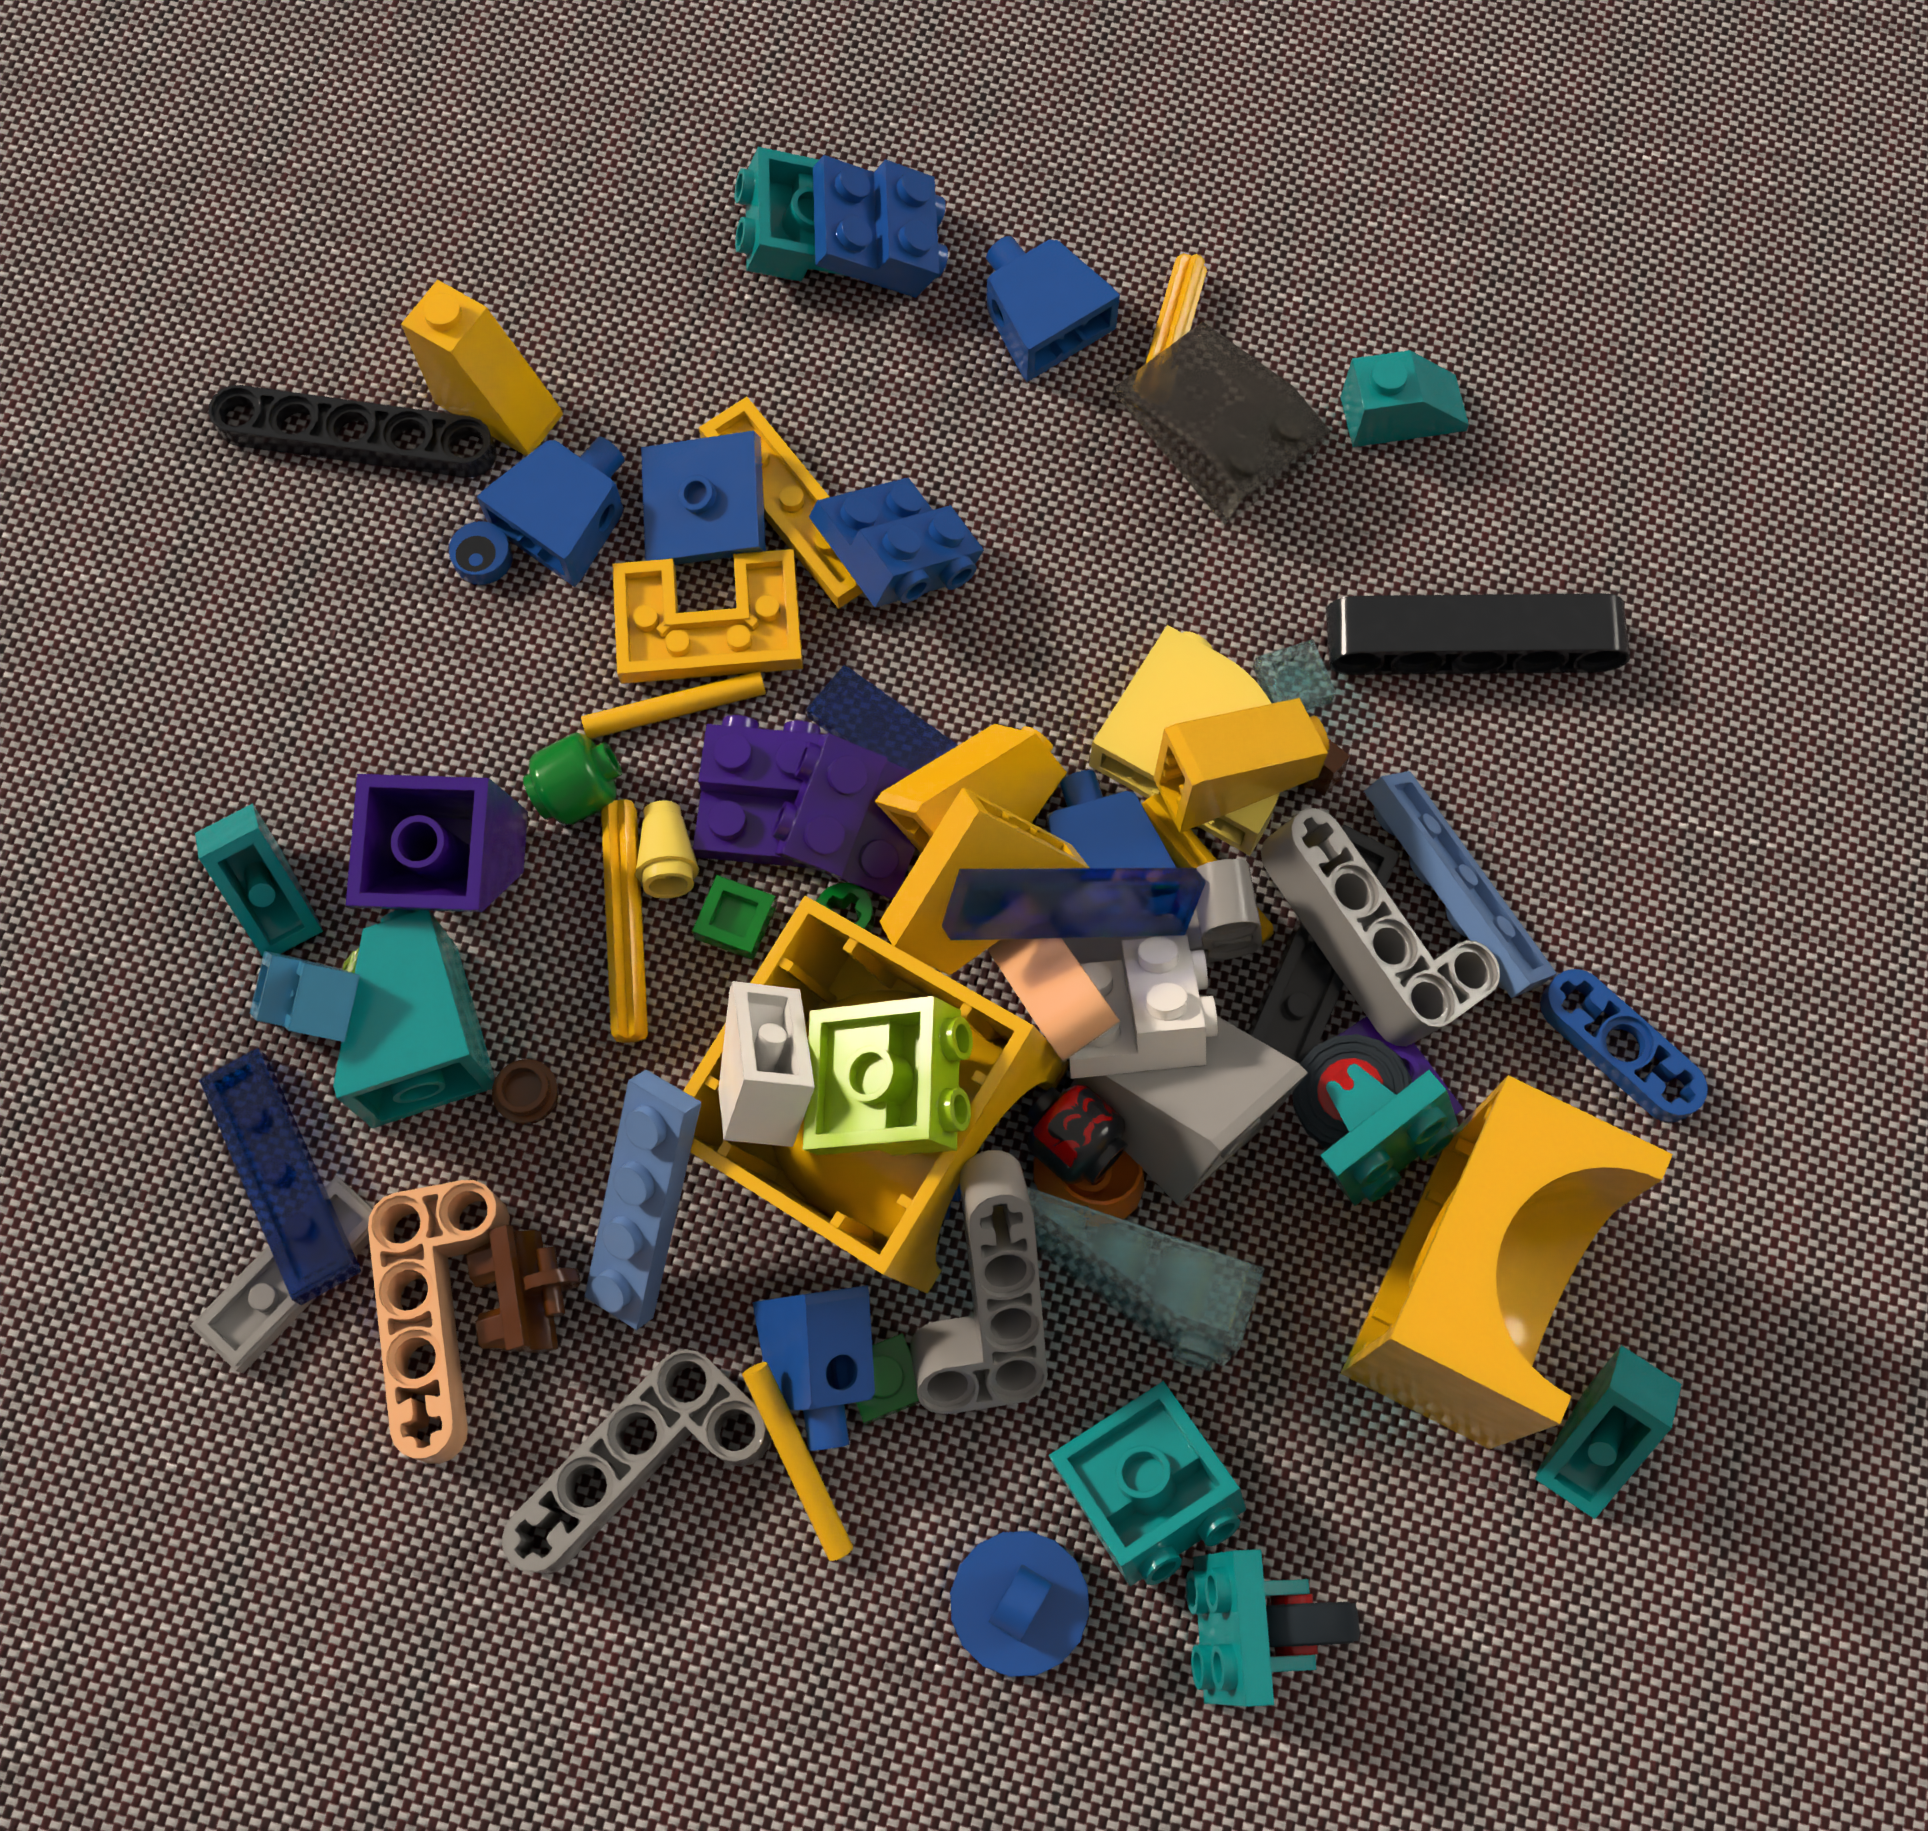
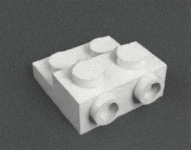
M1187 934L1122 940V960L1081 964L1120 1022L1068 1058L1071 1079L1206 1065V1037H1213L1218 1034L1216 1007L1213 996H1199L1198 990L1208 988L1204 950L1190 951Z

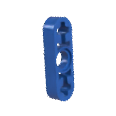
M1580 969L1566 970L1558 974L1545 988L1540 1000V1007L1545 1020L1652 1117L1664 1122H1678L1687 1118L1703 1105L1707 1097L1708 1088L1702 1071L1593 974ZM1578 990L1585 997L1580 1005L1582 1009L1577 1008L1572 1013H1569L1561 1004L1566 998L1565 994L1569 995ZM1604 1011L1610 1017L1591 1035L1585 1029ZM1615 1029L1625 1030L1636 1038L1639 1044V1055L1636 1060L1624 1062L1611 1055L1606 1045V1037L1609 1031ZM1655 1056L1660 1063L1641 1080L1635 1073L1647 1065ZM1677 1078L1684 1085L1680 1091L1681 1098H1677L1670 1103L1661 1095L1666 1088L1664 1082L1668 1083Z

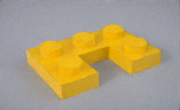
M794 549L733 554L737 608L678 613L676 568L673 559L613 563L617 675L620 683L748 674L756 671L772 672L803 669Z

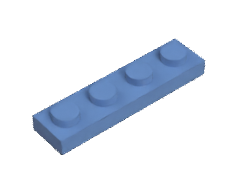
M1411 771L1381 776L1364 791L1374 805V815L1378 823L1388 833L1396 836L1410 856L1409 862L1413 872L1422 882L1434 889L1446 906V915L1450 924L1458 933L1468 937L1470 941H1477L1483 944L1494 954L1500 969L1498 987L1506 990L1509 996L1513 998L1540 987L1557 974Z
M644 1070L628 1080L585 1292V1298L635 1330H638L654 1317L701 1107V1101L648 1070Z

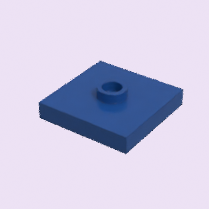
M754 430L641 447L645 561L673 559L674 565L731 558L733 554L766 551L761 437Z

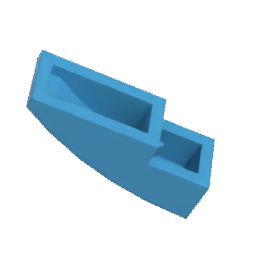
M264 951L250 1014L256 1021L284 1026L288 1031L344 1042L360 975L335 967Z

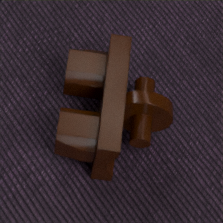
M510 1225L490 1229V1242L468 1252L466 1255L470 1280L477 1288L489 1289L497 1286L500 1308L478 1315V1319L475 1321L478 1345L482 1349L539 1354L559 1349L554 1317L565 1314L562 1292L580 1285L579 1270L576 1268H558L556 1248H543L541 1231L514 1230L513 1226Z

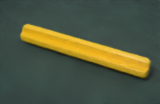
M620 799L614 800L601 809L610 1029L611 1035L616 1042L630 1043L646 1039L648 1024L641 882L638 881L635 875L639 852L637 810L632 801Z

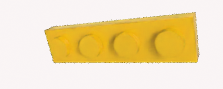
M745 397L700 426L701 438L754 430L761 437L764 518L789 549H794V555L839 609L862 594L863 591L809 518L817 500L829 498L830 496L750 399Z

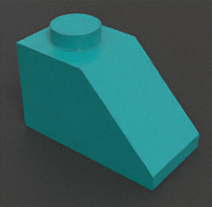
M1411 350L1352 358L1340 396L1352 447L1467 431L1469 423L1455 374Z
M253 803L195 833L199 860L262 957L264 951L281 954L323 932L322 926L285 854Z
M1621 1345L1583 1392L1538 1469L1535 1480L1596 1519L1671 1430L1682 1384Z

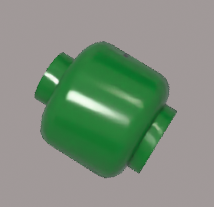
M576 732L535 752L530 758L529 774L523 777V783L533 806L545 820L554 818L559 823L574 825L601 811L603 807L615 800L617 789L614 779L622 775V770L614 752L606 742L596 746L589 737Z

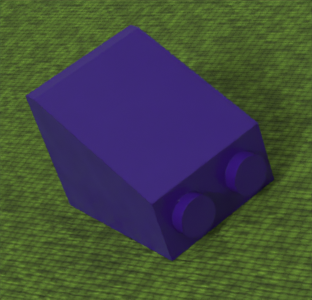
M357 774L345 906L349 908L483 912L524 872L528 811L490 778Z

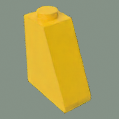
M437 279L401 323L435 404L452 414L480 419L487 425L492 437L525 456H528L541 444L562 417L563 413L558 403L486 306Z
M1300 698L1176 723L1164 728L1153 779L1179 833H1182L1318 778L1328 754L1329 739L1320 719L1315 715L1309 717Z
M993 724L885 789L875 802L919 852L922 853L962 787L1032 823L1067 772L1051 753L1053 750L1051 742L1039 731L1027 726L1022 727L1020 730Z
M962 787L879 922L891 945L926 965L952 975L1083 881L1091 868L1072 844Z

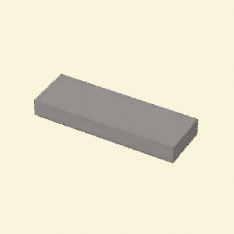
M336 1175L204 1310L190 1327L235 1371L244 1373L369 1243V1216L373 1208Z

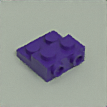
M742 715L726 716L722 719V725L706 724L698 778L701 794L693 842L695 858L809 868L776 855L775 852L780 840L771 835L784 802L787 801L794 804L803 780L795 777V771L805 746L809 741L818 744L820 736L825 735L820 734L821 729L819 726L807 721L794 720L786 722L783 731L760 729L758 721Z
M830 733L820 736L818 744L809 741L802 752L795 771V777L803 780L795 803L784 802L772 830L771 836L780 840L775 854L846 883L857 885L886 899L893 900L902 885L916 847L877 805L875 800L882 791L912 774L913 771L887 761L888 757Z

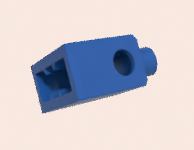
M1006 236L995 242L989 249L986 260L995 272L987 279V310L1026 382L1116 329L1120 295L1060 241L1049 239L1025 253L1012 236Z
M600 436L595 439L580 457L556 440L545 441L485 488L477 496V499L487 522L501 528L510 542L573 587H576L622 517L624 508L617 485L612 481L611 476L625 462V458L614 444Z
M1092 770L1079 771L1062 779L1060 787L1067 807L1048 814L1046 831L1072 844L1091 869L1083 881L1055 900L1056 911L1177 888L1180 878L1178 870L1133 791H1124L1103 797L1096 773Z
M868 1285L753 1302L763 1362L768 1363L789 1410H803L808 1451L849 1445L844 1404L871 1400L875 1393Z

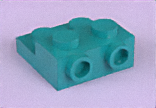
M758 147L748 169L741 168L739 170L734 198L736 204L746 205V217H741L735 237L736 252L746 254V271L802 281L808 269L843 275L818 267L815 264L813 167L819 159Z
M1164 1381L1049 1454L1054 1468L1088 1518L1093 1531L1130 1587L1141 1579H1144L1147 1585H1156L1165 1581L1181 1566L1182 1559L1179 1554L1200 1540H1203L1206 1546H1215L1222 1543L1236 1532L1241 1523L1238 1515L1246 1511L1240 1487Z

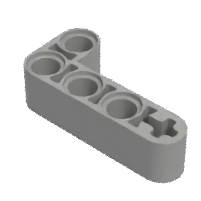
M1316 808L1302 810L1264 841L1261 857L1267 873L1377 1032L1386 1041L1396 1046L1413 1044L1451 1023L1491 994L1498 986L1500 979L1499 964L1494 954L1477 941H1463L1437 957L1432 958L1344 830L1329 813Z
M1241 859L1217 860L1198 866L1191 871L1190 879L1192 886L1045 913L1080 964L1122 960V940L1187 934L1190 951L1204 950L1206 963L1242 957L1254 953L1262 946L1261 923L1250 867L1247 861Z
M988 1150L974 1155L966 1161L960 1172L959 1181L974 1315L926 1324L916 1331L910 1343L917 1396L922 1406L928 1411L938 1414H953L1021 1403L1038 1395L1047 1382L1048 1374L1034 1214L1020 1162L1012 1154L1001 1150Z
M684 1349L671 1353L644 1378L512 1515L503 1531V1553L510 1564L522 1571L541 1574L559 1571L584 1548L691 1434L711 1453L729 1465L742 1467L755 1463L763 1457L769 1448L771 1436L757 1406L707 1357L698 1351ZM686 1368H701L706 1375V1386L701 1396L691 1402H678L672 1390L674 1379L678 1373ZM738 1414L752 1417L756 1430L750 1445L738 1451L726 1450L720 1439L721 1427L725 1421ZM639 1418H651L656 1424V1441L645 1453L629 1454L624 1443L625 1431L629 1424ZM600 1469L606 1477L607 1487L605 1495L594 1506L584 1508L579 1504L575 1496L576 1482L587 1470ZM555 1501H557L563 1511L580 1520L576 1527L573 1524L560 1521L549 1532L546 1540L552 1549L548 1555L535 1552L528 1553L534 1544L533 1538L528 1534L532 1527L548 1529L563 1515L552 1509L551 1506Z

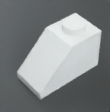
M732 981L729 990L718 1088L723 1139L727 1141L793 1147L815 1088L800 989Z

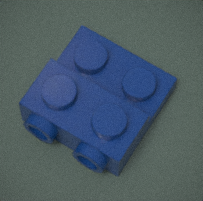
M826 155L819 159L813 167L816 266L916 298L934 279L942 275L948 260L946 245L938 243L937 228L943 220L946 204L942 196L935 194V177L886 159L875 172Z
M909 477L817 500L809 515L811 521L875 608L900 600L902 603H909L930 591L944 587L952 590L962 586L975 574L977 569L975 564L984 551L951 505L933 510Z

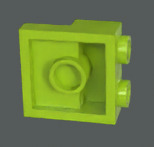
M935 996L810 1011L808 1045L815 1088L804 1115L803 1150L816 1155L880 1150L893 1156L957 1151V1134L959 1131L967 1129L971 1118L968 1095L964 1089L959 1087L960 1060H966L970 1057L973 1047L970 1025L965 1018L961 1017L960 1009Z

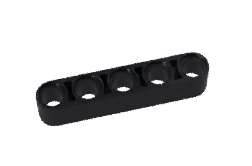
M1614 594L1349 596L1337 599L1326 607L1330 669L1345 675L1598 673L1620 668L1630 660L1624 601L1621 597Z

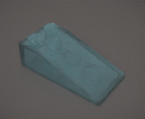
M1027 1187L1034 1214L1037 1250L1158 1343L1174 1348L1171 1356L1174 1360L1197 1369L1210 1371L1213 1362L1224 1366L1240 1349L1264 1268Z

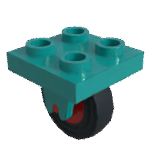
M1359 1034L1334 1036L1315 1046L1300 1063L1308 1073L1292 1092L1294 1111L1305 1132L1327 1149L1320 1156L1338 1187L1354 1206L1365 1198L1370 1202H1374L1385 1196L1401 1180L1399 1171L1418 1156L1423 1161L1434 1157L1454 1137L1451 1131L1458 1126V1122L1446 1088L1430 1070L1412 1082L1411 1076L1400 1056L1380 1040Z
M1261 1549L1233 1550L1193 1557L1194 1570H1190L1186 1578V1598L1191 1614L1198 1617L1199 1644L1193 1646L1191 1667L1196 1688L1203 1690L1204 1704L1243 1707L1274 1705L1272 1672L1317 1670L1315 1654H1318V1645L1349 1644L1359 1641V1617L1355 1603H1314L1313 1594H1310L1309 1579L1264 1581ZM1265 1596H1270L1271 1605H1266ZM1270 1647H1274L1275 1656H1270Z

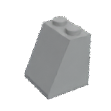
M1218 1016L1217 1036L1206 1037V1065L1075 1078L1071 1086L1085 1085L1122 1116L1125 1121V1130L1121 1139L1128 1144L1125 1152L1142 1167L1177 1205L1181 1204L1264 1128L1308 1073L1296 1061Z

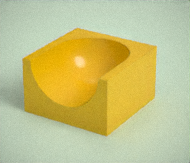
M804 896L750 983L800 989L807 1039L809 1036L811 1010L935 996L960 1009L961 1017L965 1018L969 1023L973 1037L971 1055L966 1060H960L959 1087L964 1089L970 1101L971 1118L969 1126L966 1130L959 1131L957 1134V1151L896 1156L880 1150L816 1155L803 1150L804 1118L793 1147L724 1140L718 1088L725 1022L683 1090L685 1093L701 1101L690 1152L881 1274L928 1294L942 1271L936 1262L937 1241L945 1214L960 1183L961 1169L966 1161L976 1155L987 1136L1010 1107L1034 1086L1044 1082L1054 1084L1067 1061L1061 1059L1049 1041L1034 1025L811 898Z
M1509 1075L1453 1132L1454 1137L1452 1141L1440 1152L1340 1373L1488 1449L1561 1423L1572 1396L1554 1386L1532 1367L1548 1323L1571 1275L1598 1231L1615 1211L1662 1181L1673 1155Z

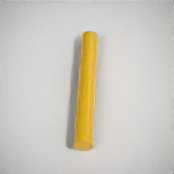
M756 671L581 716L585 735L590 739L765 695L766 691L761 673Z
M758 1363L742 1373L744 1381L828 1560L835 1561L841 1559L853 1550V1545L768 1363Z

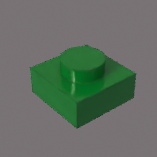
M716 875L692 930L693 936L701 942L754 960L776 909V896Z
M903 1333L872 1345L875 1393L871 1400L856 1402L864 1425L920 1403L917 1396L911 1353Z

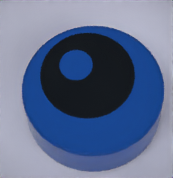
M484 521L466 524L453 535L449 544V557L456 572L469 583L477 585L493 583L502 578L511 567L513 560L511 546L505 533L495 524Z

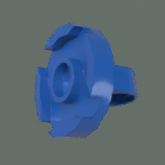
M1031 1531L1002 1532L979 1543L959 1565L950 1591L951 1621L962 1646L983 1667L1009 1677L1037 1676L1061 1664L1080 1643L1089 1617L1088 1586L1076 1560L1055 1540Z

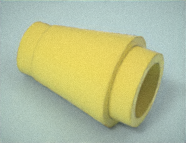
M672 801L652 802L643 810L644 819L635 875L638 881L643 883V890L646 894L656 898L679 897L693 889L694 879L699 873V867L684 819L681 815V807Z

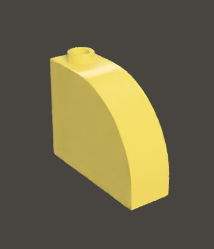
M1167 625L1092 741L1089 766L1147 799L1155 794L1161 795L1153 777L1164 728L1176 723L1271 704L1259 684L1245 670L1232 660L1213 650L1210 643L1203 637L1188 631L1181 633ZM1280 793L1197 827L1250 856L1270 821Z

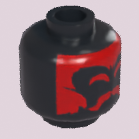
M1085 1085L1071 1086L1062 1094L1054 1087L1049 1088L1035 1102L1026 1115L1034 1123L1028 1135L1027 1148L1067 1184H1076L1084 1179L1092 1185L1095 1184L1114 1165L1128 1146L1121 1139L1125 1130V1121L1122 1116Z

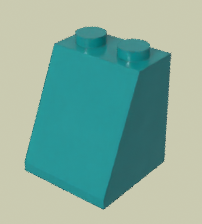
M398 909L383 916L381 923L363 928L355 973L360 975L345 1041L341 1042L333 1084L336 1098L373 1129L491 1090L495 1076L459 950L430 910Z

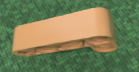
M1043 910L987 949L1041 1032L1063 1061L1120 1022Z
M460 1180L393 1193L383 1197L374 1206L369 1216L368 1232L390 1434L393 1444L402 1454L429 1464H441L453 1459L462 1450L467 1440L468 1431L448 1258L468 1254V1252L489 1243V1230L509 1225L510 1220L506 1205L485 1184L475 1180ZM476 1201L486 1202L488 1208L484 1222L473 1230L462 1231L459 1225L462 1211L469 1204ZM409 1214H419L420 1228L417 1234L410 1241L395 1243L394 1229L398 1221ZM426 1279L428 1292L424 1302L415 1309L403 1310L401 1294L404 1288L413 1280ZM432 1345L436 1353L435 1364L432 1370L423 1377L413 1379L408 1370L409 1359L412 1353L418 1347ZM412 1395L425 1396L426 1404L412 1399ZM429 1416L442 1421V1430L431 1433L430 1443L417 1438L418 1430L428 1426Z

